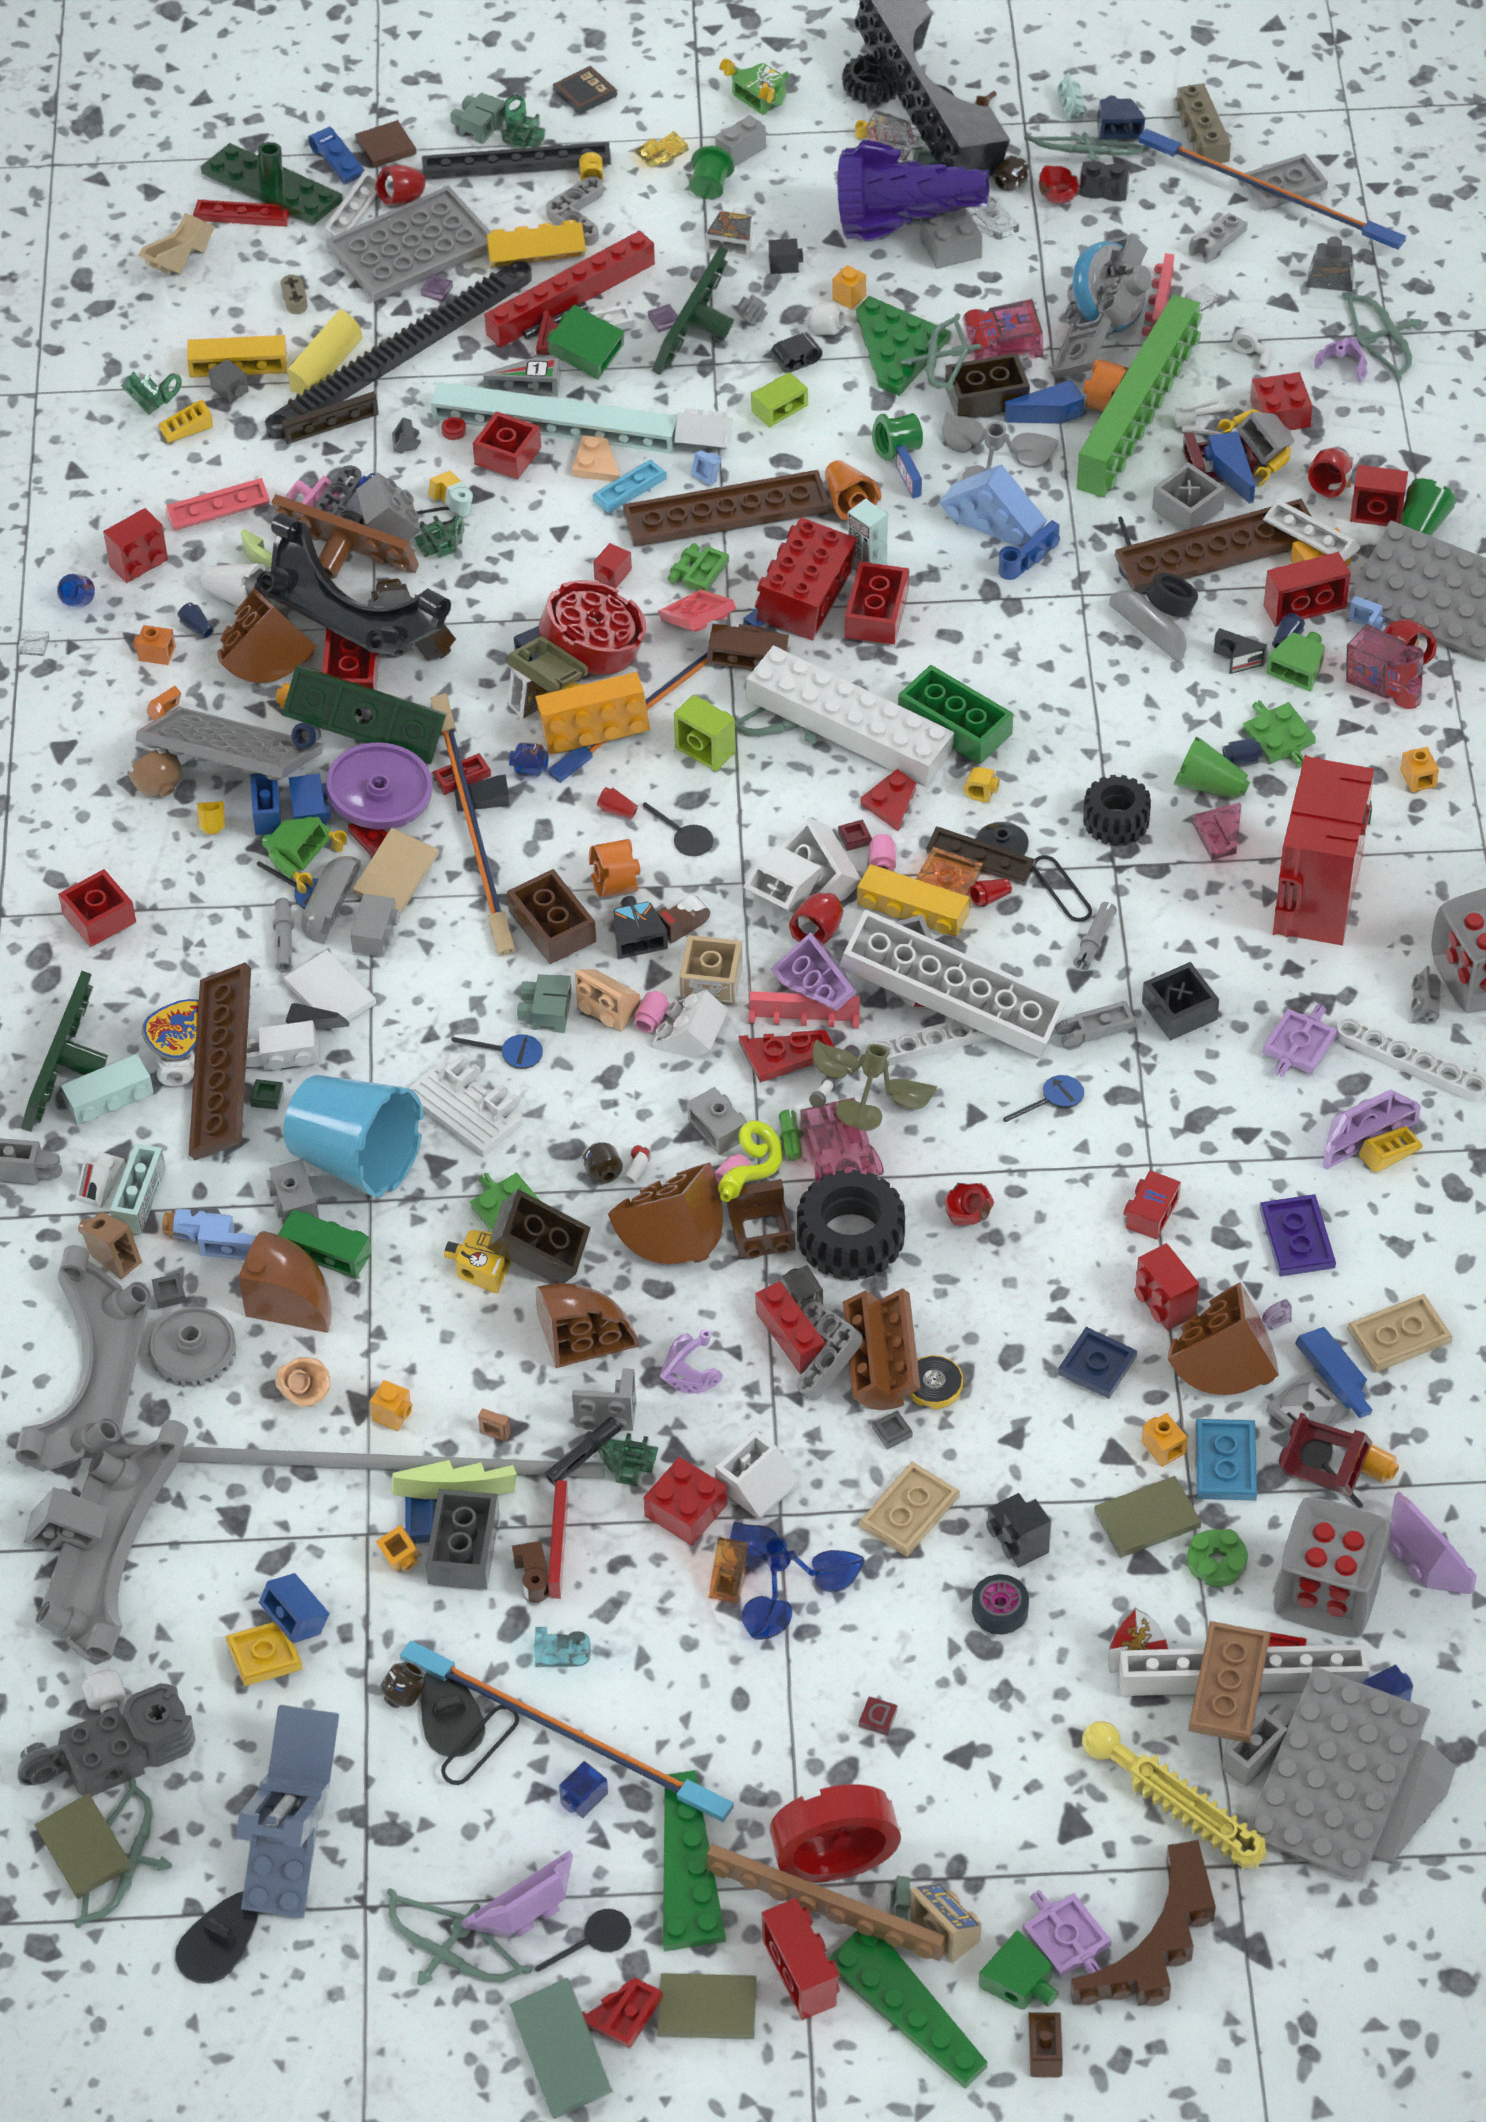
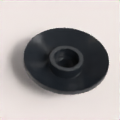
M994 822L988 824L976 836L977 840L1021 855H1025L1028 850L1029 840L1027 834L1022 828L1013 823Z

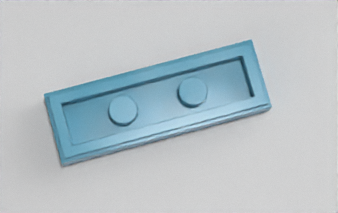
M650 459L592 494L593 501L609 514L666 480L667 474Z

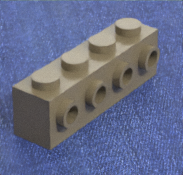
M1200 83L1177 87V96L1173 99L1175 111L1180 114L1182 127L1186 128L1188 141L1193 144V152L1218 163L1229 162L1231 143L1205 84Z

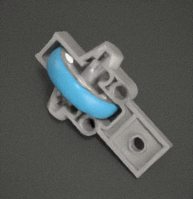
M1134 233L1090 245L1078 257L1073 271L1072 283L1067 290L1069 304L1063 316L1064 320L1070 325V328L1050 371L1056 379L1090 371L1093 368L1099 350L1103 346L1105 337L1111 332L1127 329L1139 318L1145 304L1146 291L1152 284V276L1149 269L1141 265L1148 248Z

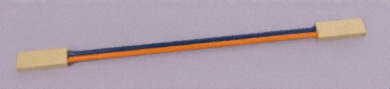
M447 693L430 697L433 709L447 713L441 736H444L490 908L491 914L488 915L497 952L499 956L514 953L516 950L505 910L501 911L454 736L457 730Z

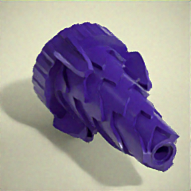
M862 140L857 147L845 148L839 156L837 173L838 204L841 226L847 240L862 239L865 242H870L902 227L903 223H912L915 218L937 217V213L954 212L962 208L989 206L988 170H965V166L946 167L944 164L919 165V161L898 162L901 155L900 149L872 140Z

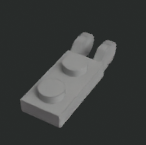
M1122 1001L1079 1013L1075 1017L1062 1020L1057 1023L1055 1030L1057 1034L1065 1035L1062 1037L1061 1042L1065 1048L1078 1046L1083 1041L1086 1042L1136 1028V1020L1127 1002Z

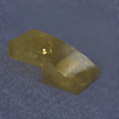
M673 131L658 142L654 138L650 139L637 148L635 154L649 167L670 161L688 151L689 147Z

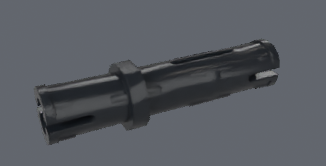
M610 1416L593 1432L588 1431L584 1435L585 1439L544 1473L545 1477L554 1486L557 1480L563 1481L593 1454L604 1450V1445L622 1430L621 1425L615 1418Z

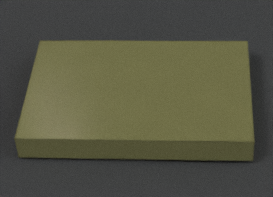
M1176 1476L1103 1502L1094 1508L1095 1514L1120 1558L1201 1528V1520Z
M89 1793L34 1824L77 1899L132 1868L129 1859Z
M661 1973L660 1990L664 1996L659 2002L658 2037L754 2039L756 1975Z

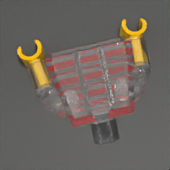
M875 110L868 123L864 120H859L855 124L857 139H864L868 136L869 140L900 149L901 155L898 160H906L912 149H922L924 144L921 136L913 135L911 123L908 120Z

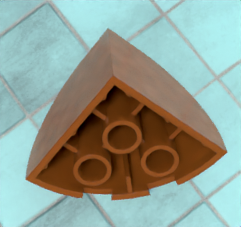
M254 588L234 614L237 617L232 627L226 626L220 639L224 645L222 649L218 650V660L230 673L240 679L255 683H266L289 675L295 670L297 664L300 665L312 657L317 646Z
M710 1162L676 1173L677 1176L669 1179L663 1185H661L659 1180L639 1190L641 1194L632 1198L631 1202L629 1198H626L608 1213L615 1232L630 1250L647 1260L661 1264H678L691 1260L694 1263H699L708 1259L709 1254L720 1240L723 1228L722 1200L718 1191L717 1179Z
M261 1231L252 1242L238 1277L245 1316L328 1333L332 1316L331 1300L326 1280L320 1268L312 1257L294 1242L275 1233Z
M1241 1282L1209 1301L1211 1306L1200 1316L1194 1313L1181 1327L1183 1331L1181 1337L1173 1339L1169 1347L1168 1361L1175 1372L1187 1384L1206 1393L1215 1395L1239 1394L1259 1385H1267L1275 1377L1279 1376L1275 1352L1268 1333Z
M569 1283L548 1284L536 1287L537 1315L556 1368L639 1347L637 1335L627 1314L614 1300L602 1292L587 1286Z

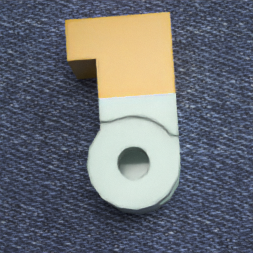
M451 470L430 478L428 496L432 500H442L454 516L465 517L471 513L473 494Z

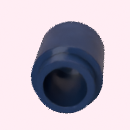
M1254 738L1228 742V745L1222 746V753L1224 757L1237 767L1258 764V758L1262 757V748L1260 742H1255Z

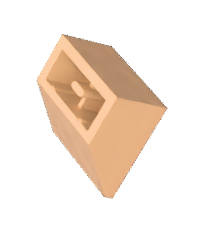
M580 969L575 972L577 1007L583 1013L601 1020L604 1025L622 1032L634 1019V1014L640 1005V994L596 969Z

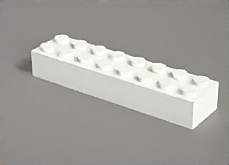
M774 645L747 678L746 700L893 771L898 769L912 780L924 786L929 784L952 753L953 731Z
M866 909L843 953L839 968L1038 1058H1041L1066 1003V999Z

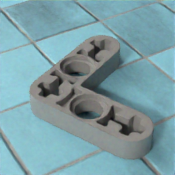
M588 177L554 197L546 204L547 218L555 225H562V222L567 220L578 221L577 223L582 222L586 246L593 245L598 241V227L579 211L603 196V181L598 177ZM574 197L580 198L578 201H571L569 199Z
M815 1301L807 1304L802 1312L819 1335L828 1342L804 1371L797 1383L798 1391L809 1400H816L825 1393L859 1349L863 1340L862 1334L857 1329ZM816 1314L822 1317L819 1322L814 1319ZM836 1322L835 1328L827 1333L828 1327ZM831 1357H835L833 1363L825 1368L826 1362Z

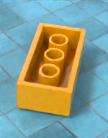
M637 672L535 696L542 734L549 755L650 731L645 694Z

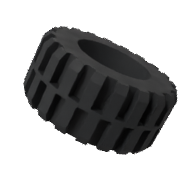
M852 1169V1172L845 1173L844 1170L836 1171L835 1175L830 1176V1174L820 1177L819 1183L814 1181L808 1187V1191L802 1194L800 1204L797 1206V1241L799 1242V1249L802 1255L806 1257V1261L813 1267L818 1266V1271L823 1274L831 1273L837 1279L850 1277V1280H858L859 1276H865V1278L875 1275V1271L881 1273L889 1268V1263H894L899 1257V1252L903 1249L905 1237L904 1203L900 1199L898 1191L893 1187L890 1188V1183L885 1179L881 1178L878 1180L877 1175L870 1172L862 1174L860 1170ZM842 1215H859L872 1221L875 1226L861 1234L846 1235L832 1230L827 1224Z

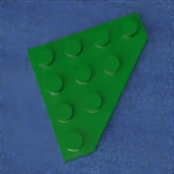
M868 296L856 309V319L861 328V335L869 353L872 369L876 374L878 387L900 396L927 365V360L912 363L911 365L902 364L901 361L908 357L928 354V341L933 330L938 325ZM945 328L938 335L937 352L951 339V331Z

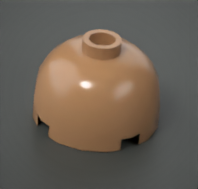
M165 749L166 752L161 754L157 750L148 753L132 765L133 772L128 770L127 774L130 780L142 794L166 797L175 791L174 787L178 784L182 775V767L177 755L171 754L169 749Z

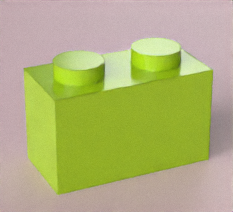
M790 372L751 393V412L769 428L808 406V387Z

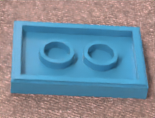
M1196 1419L1197 1499L1256 1501L1255 1420Z

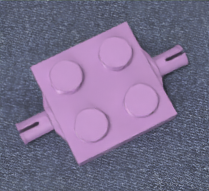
M1317 1004L1310 1015L1300 1014L1287 1009L1263 1046L1262 1053L1280 1061L1274 1069V1073L1277 1076L1280 1074V1077H1284L1291 1066L1313 1074L1336 1039L1338 1031L1325 1025L1320 1020L1326 1012V1008L1323 1005L1320 1008V1004Z
M1037 1890L1036 1893L1034 1892L1030 1899L1040 1911L1035 1918L1023 1924L1022 1931L1035 1948L1051 1963L1052 1970L1059 1979L1074 1969L1083 1966L1089 1974L1101 1970V1967L1094 1958L1111 1947L1112 1940L1076 1894L1073 1893L1062 1901L1050 1903L1041 1890Z

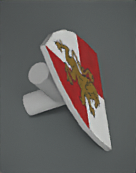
M1134 1608L1115 1630L1109 1645L1108 1661L1110 1673L1119 1671L1120 1653L1123 1650L1168 1649L1163 1631L1148 1614Z

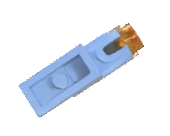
M177 1208V1210L173 1209L172 1212H165L163 1217V1234H168L170 1238H180L191 1242L198 1241L200 1256L245 1260L250 1246L256 1238V1235L234 1233L233 1217L221 1214L219 1209Z

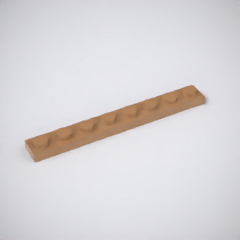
M715 1844L711 1845L707 1853V1869L718 1877L731 1878L740 1882L748 1889H758L766 1892L778 1901H789L797 1898L801 1908L807 1907L809 1913L816 1912L826 1916L833 1923H844L854 1927L863 1935H874L884 1939L891 1946L904 1947L914 1951L921 1958H932L939 1962L945 1951V1935Z

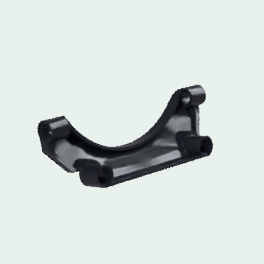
M279 513L273 519L271 530L276 534V538L273 543L271 571H263L258 575L256 586L260 593L374 653L392 654L397 651L401 641L413 644L442 629L446 617L451 610L450 599L427 588L413 599L392 607L375 608L359 603L347 596L330 579L318 558L310 531L304 523L285 513Z

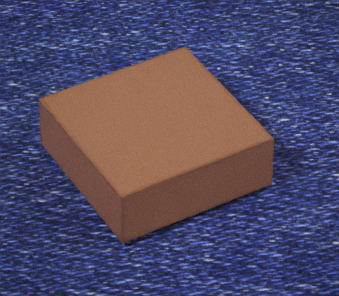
M484 1408L481 1409L478 1415L480 1433L507 1441L511 1434L509 1417Z

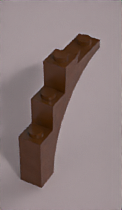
M1199 1840L1167 1845L1166 1864L1169 1889L1163 1911L1153 1929L1134 1950L1118 1962L1095 1973L1072 1978L1070 1995L1073 2005L1080 2003L1092 2005L1099 2000L1110 1998L1123 2000L1134 1994L1136 1995L1138 2006L1145 2004L1148 2006H1158L1170 2000L1171 1983L1166 1965L1175 1967L1192 1961L1194 1945L1189 1926L1202 1927L1210 1922H1214L1216 1905Z

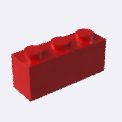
M778 1281L755 1293L756 1314L797 1371L802 1374L825 1346V1342L781 1281Z

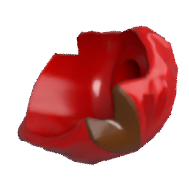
M1044 165L1038 181L1041 195L1053 204L1069 203L1076 197L1080 186L1077 176H1072L1071 170L1063 166Z
M957 1183L953 1190L946 1194L944 1200L945 1212L955 1226L974 1225L988 1218L990 1210L994 1205V1200L988 1188L982 1183Z

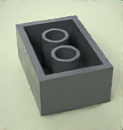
M446 1489L438 1490L425 1564L428 1584L478 1589L488 1588L500 1516L498 1494Z

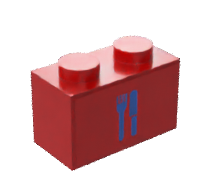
M1149 1170L1145 1179L1139 1180L1135 1189V1198L1133 1200L1129 1199L1125 1206L1123 1215L1127 1216L1126 1228L1157 1240L1180 1198L1181 1181Z

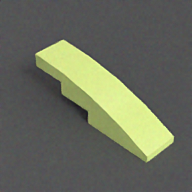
M446 1460L393 1473L391 1492L396 1496L420 1499H437L439 1489L499 1495L515 1492L517 1474L513 1465L485 1472L482 1463L453 1469L450 1461Z

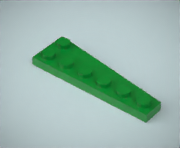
M695 1770L667 1774L680 1782H685L688 1779L698 1784ZM666 1787L664 1796V1952L726 1942L715 1875L707 1869V1853L710 1848L703 1812L678 1800L677 1794Z
M856 1931L827 1958L828 1961L834 1960L840 1974V1979L965 2089L987 2068V2060L895 1949L884 1939L874 1935H863Z

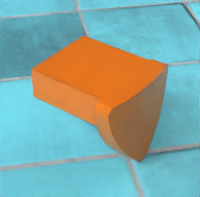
M173 686L149 702L147 714L153 721L179 705L181 697L179 689Z

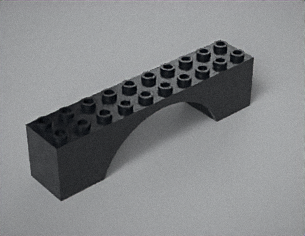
M860 0L858 13L854 19L855 28L859 31L865 45L868 46L873 54L874 60L882 69L884 77L889 81L893 92L896 93L901 101L902 107L910 116L912 124L919 131L921 139L930 150L931 156L935 158L938 164H944L946 167L965 166V170H988L989 176H993L994 168L1004 160L1010 142L1008 135L990 107L979 106L961 100L940 88L925 74L916 59L915 52L923 47L933 13L925 0Z

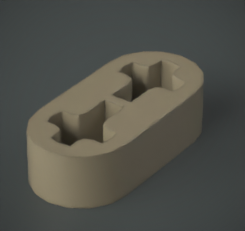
M297 275L283 277L281 279V291L287 311L292 314L305 312L308 308L302 279Z

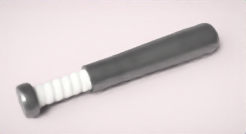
M855 1045L845 1047V1051L852 1053L857 1059L859 1058L860 1050ZM826 1075L820 1088L810 1095V1104L815 1108L823 1107L826 1103L827 1095L835 1089L842 1078H833Z

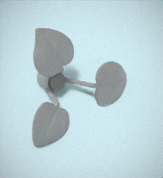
M949 413L945 414L943 421L944 440L952 450L962 453L967 452L972 446L978 447L984 439L985 445L989 448L986 468L979 465L971 466L963 473L962 480L991 469L994 451L1001 449L1005 442L1011 453H1017L1018 462L1027 467H1039L1045 464L1058 445L1057 439L1037 433H1021L1015 436L1011 443L1009 434H1006L1005 426L1000 422H991L984 429L981 423L972 418L955 416Z

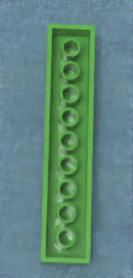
M1174 294L1170 298L1079 452L1078 490L1105 498L1109 489L1115 487L1117 475L1119 472L1123 473L1127 458L1133 456L1137 441L1143 439L1147 424L1150 425L1154 419L1155 410L1161 408L1165 393H1169L1172 389L1173 379L1175 376L1179 377L1183 362L1189 360L1193 345L1197 346L1200 340L1201 332L1198 331L1202 320L1200 302Z

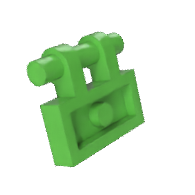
M692 543L689 548L684 549L681 553L680 561L673 564L667 580L675 584L678 579L683 578L684 587L695 591L700 589L708 591L728 564L729 554L708 546L705 547L703 552H699L700 547Z

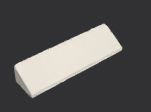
M367 170L363 172L317 236L319 239L326 241V239L347 231L356 225L377 195L375 176Z
M1279 499L1275 501L1263 518L1270 525L1326 555L1339 552L1344 561L1361 548L1354 539Z

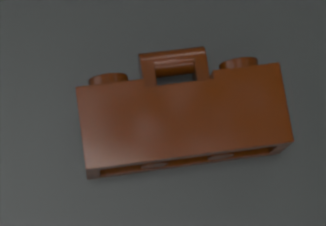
M712 623L707 664L754 670L773 645L787 652L789 635L764 631V627L739 624V627Z

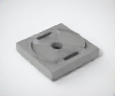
M1308 1372L1267 1404L1266 1411L1288 1430H1290L1294 1422L1291 1418L1298 1420L1300 1413H1304L1309 1420L1331 1427L1335 1426L1350 1413V1409H1347L1335 1394ZM1303 1406H1312L1314 1409L1306 1411L1303 1409Z

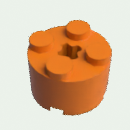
M1096 359L1092 369L1091 380L1087 379L1083 387V393L1087 394L1085 406L1103 412L1129 368Z
M630 839L607 842L590 847L589 865H594V874H591V879L599 897H611L638 891L636 875H640L641 870L638 859H633Z

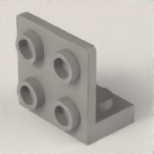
M622 1368L621 1380H616L615 1392L573 1390L572 1403L575 1427L593 1430L611 1416L621 1425V1431H633L637 1404L634 1369Z

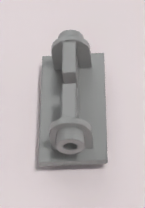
M1428 965L1420 974L1415 975L1411 984L1413 1000L1410 1009L1413 1011L1412 1023L1414 1024L1419 1018L1425 1019L1427 1023H1435L1440 1016V1002L1437 1000L1440 998L1441 980L1436 974H1429L1430 966Z

